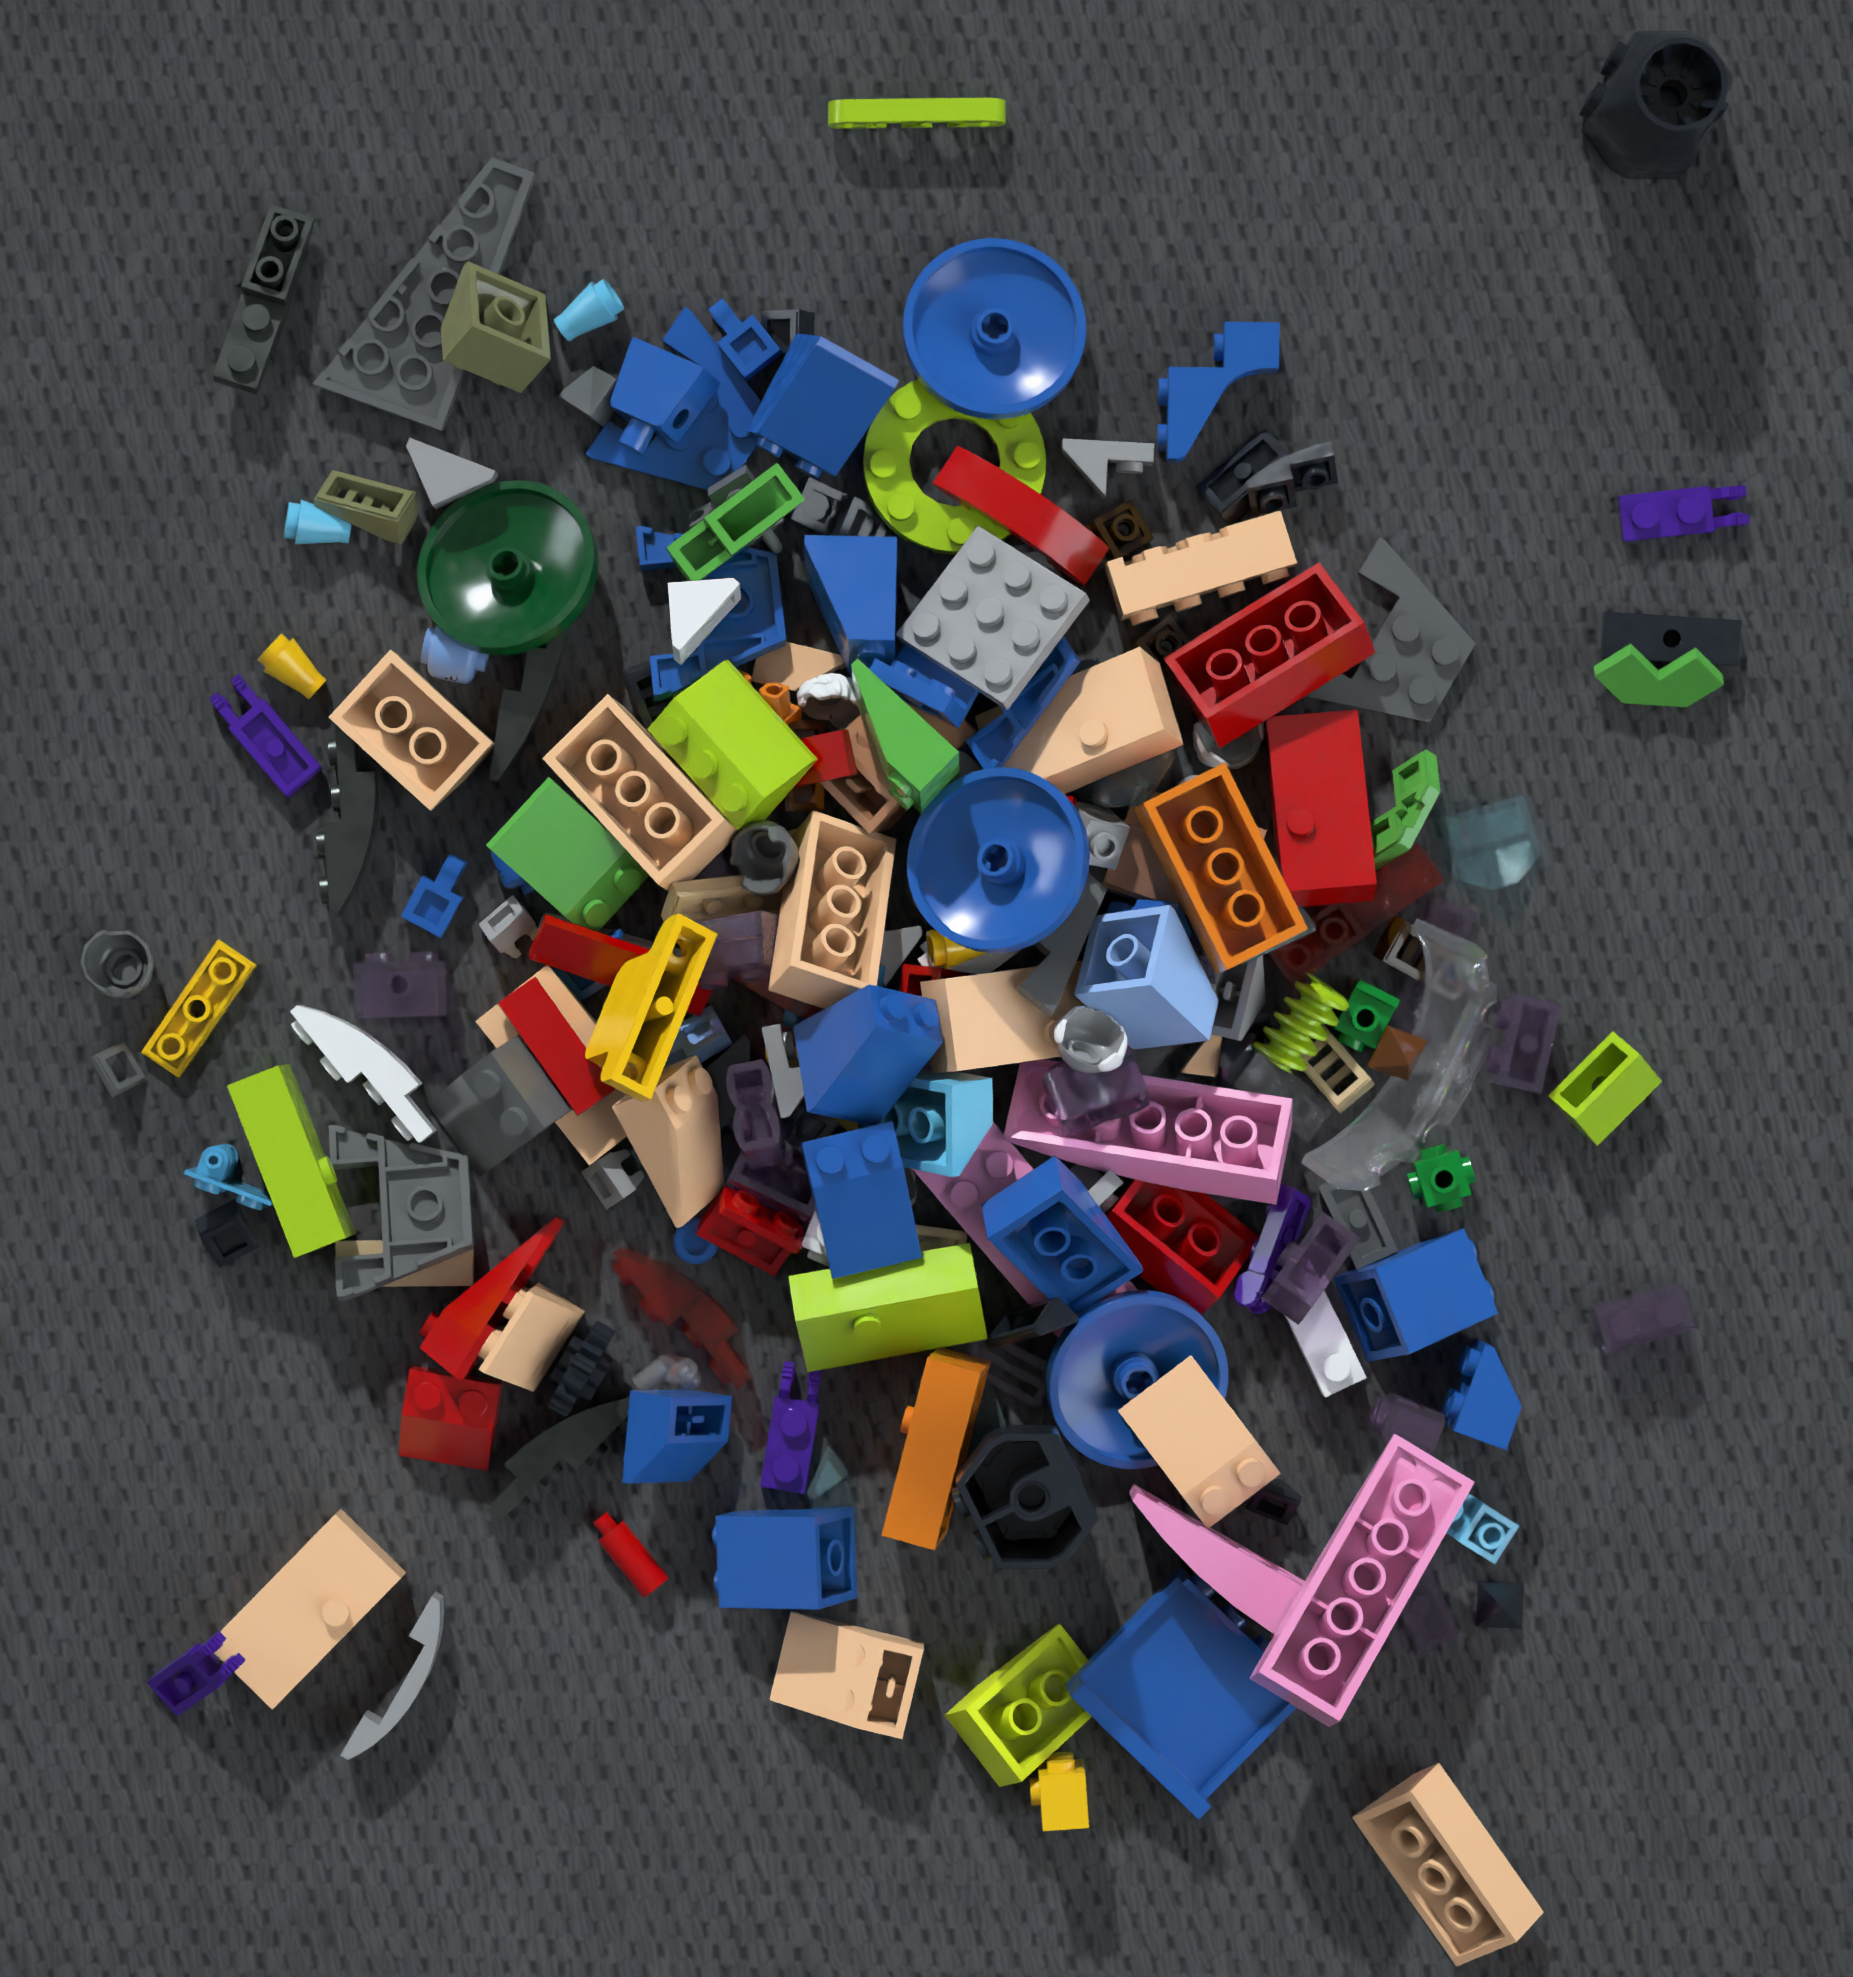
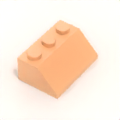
M391 649L328 717L430 811L463 783L494 749V742Z

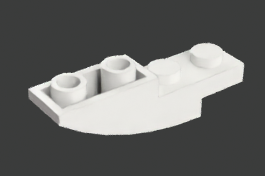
M303 1005L296 1006L290 1011L296 1018V1021L291 1025L299 1037L307 1045L314 1041L325 1056L320 1059V1062L327 1072L336 1081L343 1077L347 1083L353 1082L361 1074H364L368 1079L363 1083L364 1088L378 1105H381L383 1102L389 1105L396 1114L391 1121L407 1141L414 1137L418 1143H421L437 1131L409 1096L423 1083L391 1050L365 1031L326 1012Z

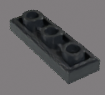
M1605 611L1602 616L1600 658H1608L1627 645L1632 644L1648 661L1671 663L1692 649L1697 648L1713 665L1737 667L1739 666L1742 620ZM1666 631H1671L1677 636V644L1674 648L1667 647L1663 642V635Z

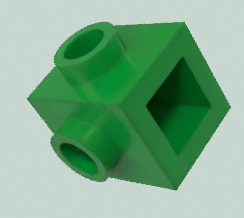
M1445 1144L1420 1150L1421 1159L1410 1161L1413 1172L1406 1174L1413 1200L1421 1199L1422 1205L1427 1208L1435 1206L1436 1213L1463 1206L1461 1198L1472 1195L1469 1184L1476 1182L1469 1157L1461 1158L1459 1151L1455 1149L1447 1151ZM1442 1170L1448 1171L1451 1175V1183L1445 1188H1440L1435 1183L1436 1174Z

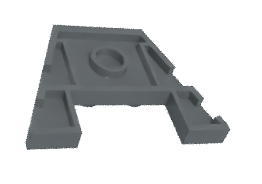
M1379 537L1358 574L1397 596L1398 600L1372 643L1376 653L1360 663L1351 679L1340 674L1305 697L1429 723L1476 643L1392 547Z
M1089 873L1081 897L1071 914L1054 932L1033 944L1047 957L1020 985L1018 991L1049 1018L1054 1015L1107 891V888Z
M337 1125L328 1126L330 1161L334 1170L379 1166L383 1252L379 1254L335 1257L336 1292L339 1302L348 1301L474 1249L468 1156L415 1143L408 1145L385 1139L384 1136L372 1133L365 1135L346 1130V1127Z

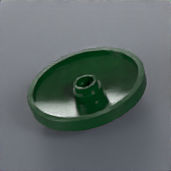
M511 480L497 482L479 488L457 500L432 526L419 556L417 567L418 590L422 603L431 619L453 642L482 654H517L537 648L551 641L577 619L589 601L595 587L599 567L598 547L594 533L579 508L561 492L547 485L531 481Z

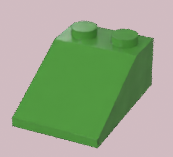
M857 658L851 664L854 692L886 779L891 786L888 792L903 808L908 810L913 806L922 814L935 796L960 776L959 751Z
M549 777L486 844L491 851L573 924L597 932L650 876L604 825Z

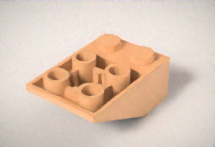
M537 1283L531 1289L524 1287L519 1293L515 1294L502 1315L509 1319L506 1327L500 1325L498 1329L496 1328L494 1332L492 1331L479 1351L478 1356L485 1359L479 1370L534 1392L585 1311L541 1283Z
M791 1611L770 1700L854 1728L902 1739L924 1651V1642Z

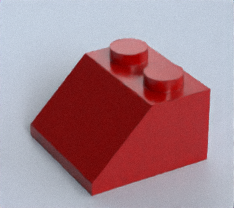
M414 1365L409 1369L401 1414L398 1456L489 1471L504 1381L468 1375L461 1381L448 1371Z

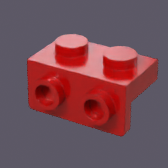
M726 1185L723 1186L696 1226L697 1236L772 1276L776 1275L791 1252L798 1254L803 1247V1227L799 1225L794 1217L782 1211L776 1213L760 1204L758 1199L749 1192L743 1190L735 1191Z

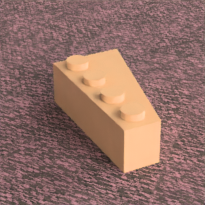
M1281 510L1219 529L1220 532L1211 535L1208 532L1186 538L1175 543L1176 546L1168 549L1167 546H1159L1142 551L1127 562L1123 561V557L1108 561L1104 571L1120 621L1130 618L1132 626L1159 618L1156 610L1174 604L1176 612H1180L1201 605L1200 596L1214 591L1218 592L1219 598H1224L1245 591L1243 582L1261 577L1262 583L1265 585L1289 577L1287 569L1294 567L1297 561Z

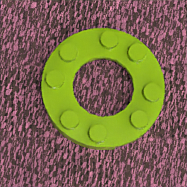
M916 379L899 389L885 402L873 420L866 438L863 452V476L866 490L876 512L898 536L906 541L909 540L921 547L933 550L935 553L956 555L977 526L1004 541L1012 534L971 507L969 510L963 505L952 506L937 503L921 491L913 479L909 462L912 445L923 430L937 421L953 418L968 421L986 431L996 445L1000 462L999 468L1040 494L1046 473V454L1043 438L1031 413L1008 419H983L965 415L937 400Z

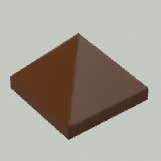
M1387 1025L1368 1066L1377 1071L1408 1081L1428 1041L1425 1038Z

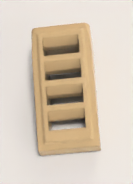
M1322 1023V1026L1328 1033V1038L1326 1041L1316 1040L1314 1044L1318 1052L1327 1044H1329L1333 1051L1314 1067L1307 1062L1313 1056L1301 1053L1308 1066L1304 1072L1341 1114L1375 1084ZM1341 1058L1345 1065L1325 1082L1320 1075ZM1353 1072L1358 1079L1337 1096L1332 1089Z

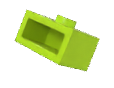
M1612 1031L1548 1097L1577 1129L1598 1146L1662 1080L1636 1050Z

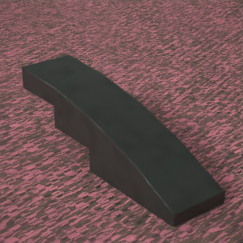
M570 626L560 635L547 642L546 649L537 647L527 651L521 691L502 690L489 780L502 782L528 743L551 694L564 656Z

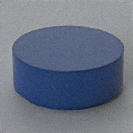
M701 1218L690 1219L685 1225L678 1227L673 1238V1245L677 1255L683 1261L690 1264L705 1263L718 1250V1246L696 1235V1226Z

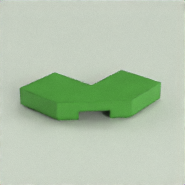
M1629 644L1594 666L1595 677L1615 697L1626 704L1688 707L1724 685L1723 674L1697 648L1692 649L1658 670L1632 644Z
M1426 749L1392 770L1396 807L1370 822L1375 870H1378L1411 849L1440 794L1437 756Z

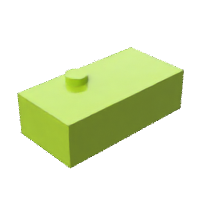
M290 1064L278 1065L227 1085L293 1257L296 1258L356 1234L336 1184L337 1177L330 1159L324 1153Z
M970 1243L922 1251V1258L835 1279L831 1278L830 1269L788 1276L795 1322L807 1372L988 1339Z

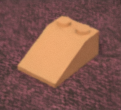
M697 1055L664 1067L651 1100L641 1102L626 1094L612 1106L676 1228L685 1225L712 1201L724 1186L718 1095L713 1087L709 1073L702 1067Z
M1191 1355L1118 1410L1207 1529L1281 1474Z

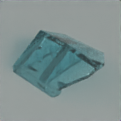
M1167 751L1088 784L1086 799L1101 808L1124 806L1135 808L1151 798L1177 755L1172 751Z
M1524 794L1436 819L1453 879L1489 890H1495L1518 883L1541 854Z

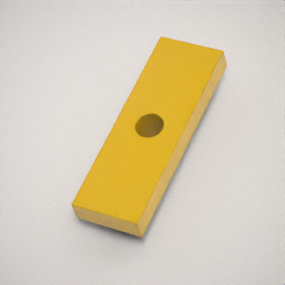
M218 939L141 1053L176 1077L181 1078L257 964ZM196 1000H201L206 1007L204 1015L199 1018L191 1012V1005Z

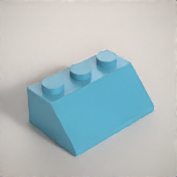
M924 1066L883 1120L878 1123L882 1124L893 1121L903 1167L949 1177L960 1176L993 1124L992 1078L957 1071L932 1074V1067ZM859 1123V1129L872 1126Z

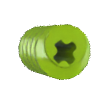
M1308 972L1306 973L1312 980L1310 985L1298 981L1294 983V986L1301 994V998L1295 999L1285 996L1283 999L1291 1010L1290 1014L1277 1011L1273 1014L1281 1027L1279 1029L1267 1026L1263 1028L1264 1033L1270 1040L1269 1044L1256 1041L1252 1044L1261 1055L1291 1074L1293 1073L1290 1069L1305 1071L1308 1067L1301 1053L1309 1056H1316L1318 1053V1049L1311 1038L1320 1041L1327 1040L1328 1033L1322 1026V1023L1336 1026L1339 1023V1019L1332 1008L1341 1011H1347L1349 1008V1003L1344 996Z

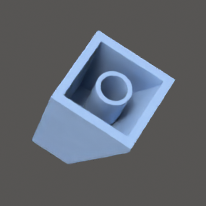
M1170 905L1096 915L1090 929L1074 995L1087 1007H1092L1094 1011L1101 1010L1104 1016L1111 1015L1118 1025L1123 1026L1127 1036V1044L1133 1050L1209 1041L1218 999L1175 909Z

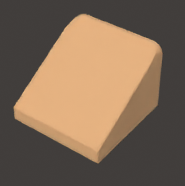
M1211 1035L1209 1041H1203L1181 1068L1180 1072L1215 1077L1218 1073L1222 1037Z

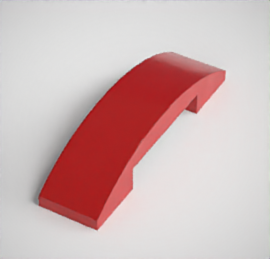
M959 446L953 451L932 483L934 487L967 509L974 508L1047 557L1046 562L1082 586H1085L1110 548L1095 534L1050 500L997 466Z

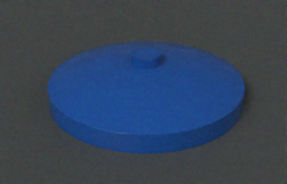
M984 238L964 242L944 251L923 269L914 282L906 301L903 314L902 337L905 353L914 374L925 389L937 400L965 415L983 419H1008L1038 410L1057 397L1067 386L1076 372L1082 357L1086 339V317L1076 286L1062 267L1052 258L1038 249L1021 242L1001 238Z
M995 767L975 771L955 780L941 790L919 817L908 849L907 876L909 887L919 911L927 922L954 943L967 949L985 953H1005L1020 950L1041 941L1054 932L1067 919L1078 903L1089 871L1090 850L1088 836L1083 820L1073 803L1063 792L1044 778L1025 770L1009 767Z
M1149 1290L1126 1291L1095 1302L1077 1315L1079 1318L1077 1322L1067 1325L1055 1343L1049 1358L1046 1373V1393L1050 1411L1055 1422L1066 1439L1079 1452L1098 1463L1110 1467L1142 1469L1158 1466V1463L1118 1410L1190 1355L1225 1399L1228 1388V1363L1225 1350L1215 1330L1205 1317L1190 1304L1163 1292Z

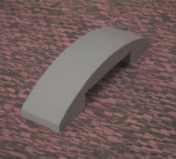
M435 1591L409 1635V1637L425 1646L386 1714L382 1718L367 1710L340 1756L349 1760L377 1743L398 1723L421 1691L436 1659L442 1636L444 1596Z

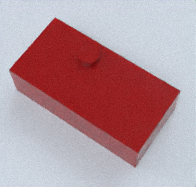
M1317 563L1168 654L1163 659L1176 689L1220 749L1376 652L1365 622L1322 565Z
M1358 709L1270 717L1265 721L1264 741L1277 867L1297 907L1373 901L1377 881Z

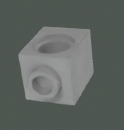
M1076 801V809L1083 820L1088 836L1090 850L1089 865L1116 870L1130 827L1110 808Z

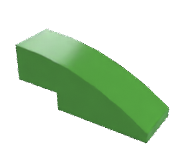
M776 463L666 547L665 552L687 581L703 580L805 501V498L780 465Z

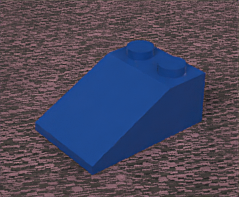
M893 1121L800 1144L832 1279L922 1258Z
M1056 1156L1050 1158L981 1204L987 1239L1048 1299L1059 1297L1076 1315L1143 1272L1141 1263L1083 1183Z

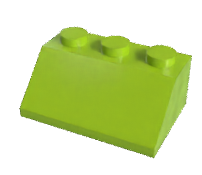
M729 660L721 662L677 695L647 729L736 829H741L750 822L765 820L818 760Z

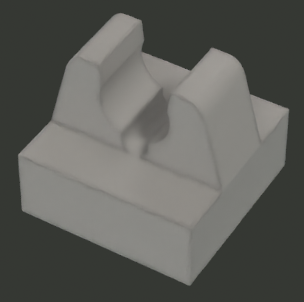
M514 895L509 897L479 923V926L500 953L505 952L513 958H518L522 955L514 942L524 934L529 935L534 941L538 932L536 923Z
M626 1149L614 1153L612 1151L581 1172L606 1210L637 1190L636 1187L644 1178V1173L641 1170L632 1176H628L622 1168L621 1162L631 1155Z

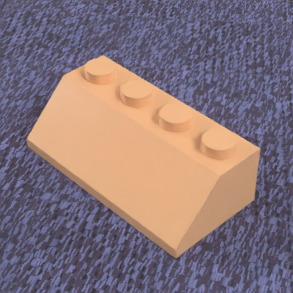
M1440 1763L1411 1775L1352 1817L1456 1967L1516 1943L1544 1913Z

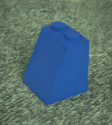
M796 334L746 432L758 438L755 446L779 458L783 451L797 459L794 467L811 477L818 479L821 473L836 476L895 389L899 380L822 336Z
M805 535L806 580L848 672L852 674L851 664L857 658L867 668L871 667L875 659L890 666L892 661L895 660L897 537Z
M869 984L793 1026L807 1112L872 1126L880 1123L943 1043L936 1000Z
M1464 1228L1442 1233L1395 1252L1363 1268L1353 1269L1333 1277L1367 1362L1411 1354L1498 1314L1494 1304L1493 1289L1488 1281L1484 1279L1477 1262L1476 1247L1472 1240L1467 1237Z
M854 1507L734 1511L716 1516L712 1539L714 1547L717 1549L718 1570L714 1577V1587L719 1595V1608L819 1610L857 1598Z

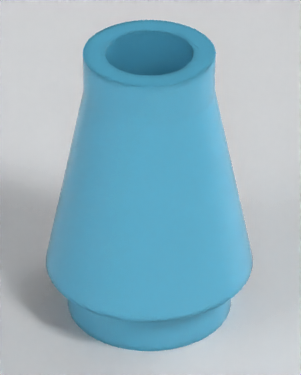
M602 279L597 284L590 282L563 313L554 319V322L562 335L570 342L577 336L618 320L617 314L624 310V306L610 284L605 279Z
M301 500L300 504L289 502L284 530L285 539L295 540L294 545L334 542L348 544L351 523L315 507L314 504Z

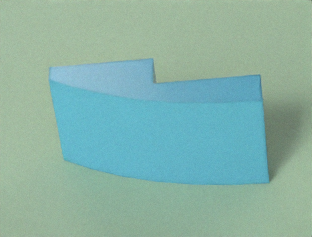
M1468 1493L1446 1533L1495 1564L1519 1525Z

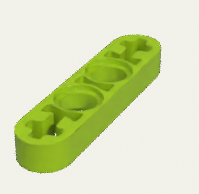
M999 98L833 100L828 102V126L836 129L887 128V124L901 123L902 128H932V123H947V127H1000L1006 124V101Z

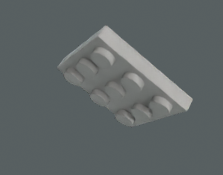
M977 526L896 633V636L900 642L1008 710L1090 600L1087 594Z

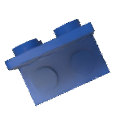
M905 644L896 660H893L890 666L875 659L869 668L905 703L959 729L979 693Z

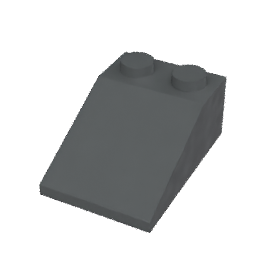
M520 1035L515 1036L490 1052L427 1103L463 1155L468 1156L470 1165L479 1177L489 1172L572 1110Z

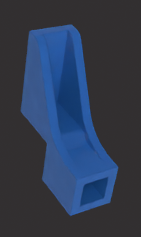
M1224 322L1222 334H1214L1213 361H1222L1221 367H1168L1167 378H1158V406H1166V424L1157 425V452H1165V463H1178L1186 457L1217 401L1228 386L1246 376L1277 373L1279 369L1280 323Z

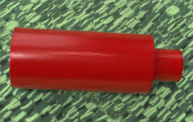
M605 1512L593 1522L603 1535L598 1540L599 1544L643 1598L652 1593L669 1578L624 1520L616 1524L608 1512Z

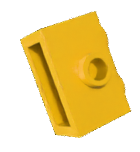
M1072 1752L1052 1753L1045 1762L1037 1767L1038 1778H1029L1031 1806L1040 1805L1043 1831L1089 1828L1083 1759H1074Z

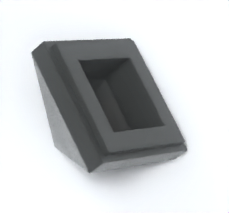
M125 1041L89 1058L112 1098L147 1080Z

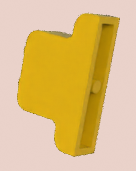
M679 913L667 918L661 926L649 952L628 960L620 968L585 1052L586 1059L603 1067L601 1072L602 1082L641 1102L651 1100L717 933ZM675 943H678L681 947L680 957L672 953Z

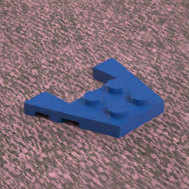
M684 307L662 342L693 363L704 367L720 382L717 391L681 440L677 442L656 435L651 444L645 449L643 455H639L618 443L624 430L608 420L586 455L596 461L708 491L710 486L743 467L757 448L755 444L758 438L746 432L761 401L692 311Z
M635 527L640 571L677 568L665 552V549L683 534L675 533V535L654 532L653 528ZM745 547L703 579L734 578L740 583L741 600L682 665L674 660L673 653L650 656L654 701L663 700L687 689L725 660H729L735 667H738L787 645L776 553Z
M1064 635L1009 709L1006 710L1000 706L1003 714L966 740V743L983 769L1003 767L1081 662Z

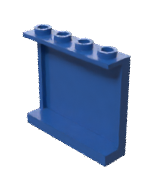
M1179 1568L1067 1681L1065 1687L1070 1696L1195 1817L1200 1819L1212 1807L1207 1798L1297 1707L1249 1679L1269 1642L1261 1634L1253 1639L1242 1629L1248 1622L1229 1603L1222 1609L1211 1598L1216 1591L1196 1573L1190 1578Z

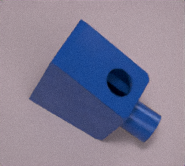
M633 337L610 399V407L628 421L618 443L636 454L643 455L654 433L673 442L681 440L717 391L720 382L704 367Z

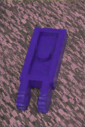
M1746 485L1710 489V486L1618 496L1622 542L1713 533L1718 528L1749 525V514L1739 512L1713 518L1712 510L1713 500L1725 499L1726 501H1732L1747 496Z
M238 673L231 679V682L234 684L233 687L239 695L244 697L252 706L249 711L239 718L229 701L217 692L209 700L231 725L228 727L229 730L285 796L290 798L324 768L266 699L261 700Z
M1280 1183L1277 1204L1268 1203L1266 1208L1267 1219L1262 1233L1255 1240L1251 1248L1249 1270L1239 1275L1236 1281L1237 1287L1234 1288V1299L1239 1305L1245 1308L1247 1306L1248 1310L1255 1314L1266 1313L1267 1310H1270V1306L1273 1305L1272 1301L1275 1300L1280 1284L1283 1283L1312 1204L1311 1198L1293 1187Z
M784 1361L779 1395H775L760 1487L805 1494L820 1407L817 1398L822 1370L809 1372L807 1401L789 1398L790 1387L794 1383L796 1369L794 1368L795 1362Z
M220 1631L212 1635L202 1645L200 1643L194 1645L147 1681L151 1689L176 1716L219 1688L245 1662V1658L238 1652L227 1658L220 1666L219 1661L213 1655L222 1647L223 1642L227 1639Z

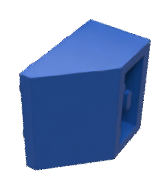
M1475 1338L1473 1347L1465 1345L1461 1352L1456 1370L1461 1372L1462 1377L1457 1390L1449 1388L1442 1405L1441 1414L1446 1415L1445 1424L1453 1431L1506 1450L1522 1406L1495 1348L1487 1342Z
M631 1390L627 1412L628 1422L622 1482L632 1484L690 1481L728 1442L732 1396L697 1390Z

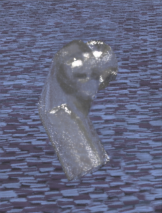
M664 1354L631 1379L639 1390H653L662 1382L679 1384L684 1390H692L701 1383L702 1373L698 1369L697 1363L692 1359Z

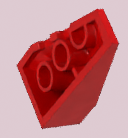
M559 1215L443 1309L440 1315L432 1311L419 1332V1335L425 1338L419 1349L461 1381L464 1380L480 1358L478 1353L492 1331L494 1332L496 1328L498 1329L505 1319L502 1315L517 1292L519 1293L525 1287L566 1219Z

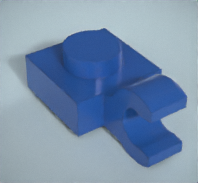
M723 298L708 309L713 319L726 334L717 342L718 346L746 381L782 354L781 349L753 314L741 322Z
M449 854L435 881L422 876L401 917L440 938L444 937L464 899L463 896L452 890L459 881L468 862L454 854Z

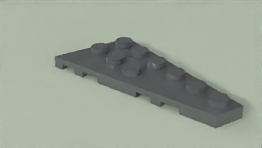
M491 157L457 200L458 203L443 222L434 229L428 237V241L417 255L411 258L369 311L367 318L350 339L346 340L339 349L337 356L312 384L318 388L443 433L465 373L464 369L456 368L452 364L443 361L441 339L443 320L462 268L467 261L499 275L501 274L536 174Z

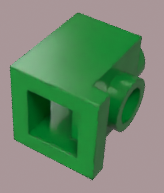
M1356 979L1346 999L1349 1003V1008L1347 1011L1340 1010L1337 1016L1339 1023L1336 1026H1332V1029L1340 1032L1337 1039L1338 1042L1362 1053L1365 1045L1372 1049L1376 1048L1400 1000L1360 979ZM1363 1009L1369 1010L1373 1015V1022L1368 1027H1361L1357 1023V1014Z

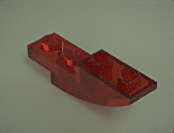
M1419 842L1413 845L1407 852L1375 871L1377 886L1373 901L1328 904L1305 921L1308 930L1266 950L1292 987L1296 981L1301 982L1308 977L1306 972L1314 973L1445 880Z
M621 1246L612 1253L617 1260L612 1264L614 1271L627 1287L634 1283L644 1295V1298L639 1303L654 1323L662 1319L665 1325L669 1326L682 1316L687 1322L681 1327L683 1332L697 1349L702 1345L706 1347L714 1358L708 1364L724 1385L731 1381L736 1389H738L752 1378L753 1374L726 1340L740 1329L739 1325L706 1290L672 1266L643 1252Z

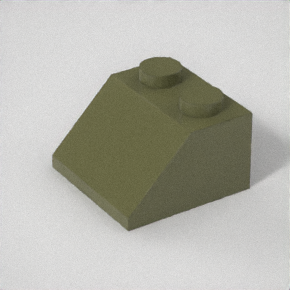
M467 261L462 268L441 326L443 361L452 364L456 368L464 369L486 378L497 385H502L522 393L551 360L545 294Z

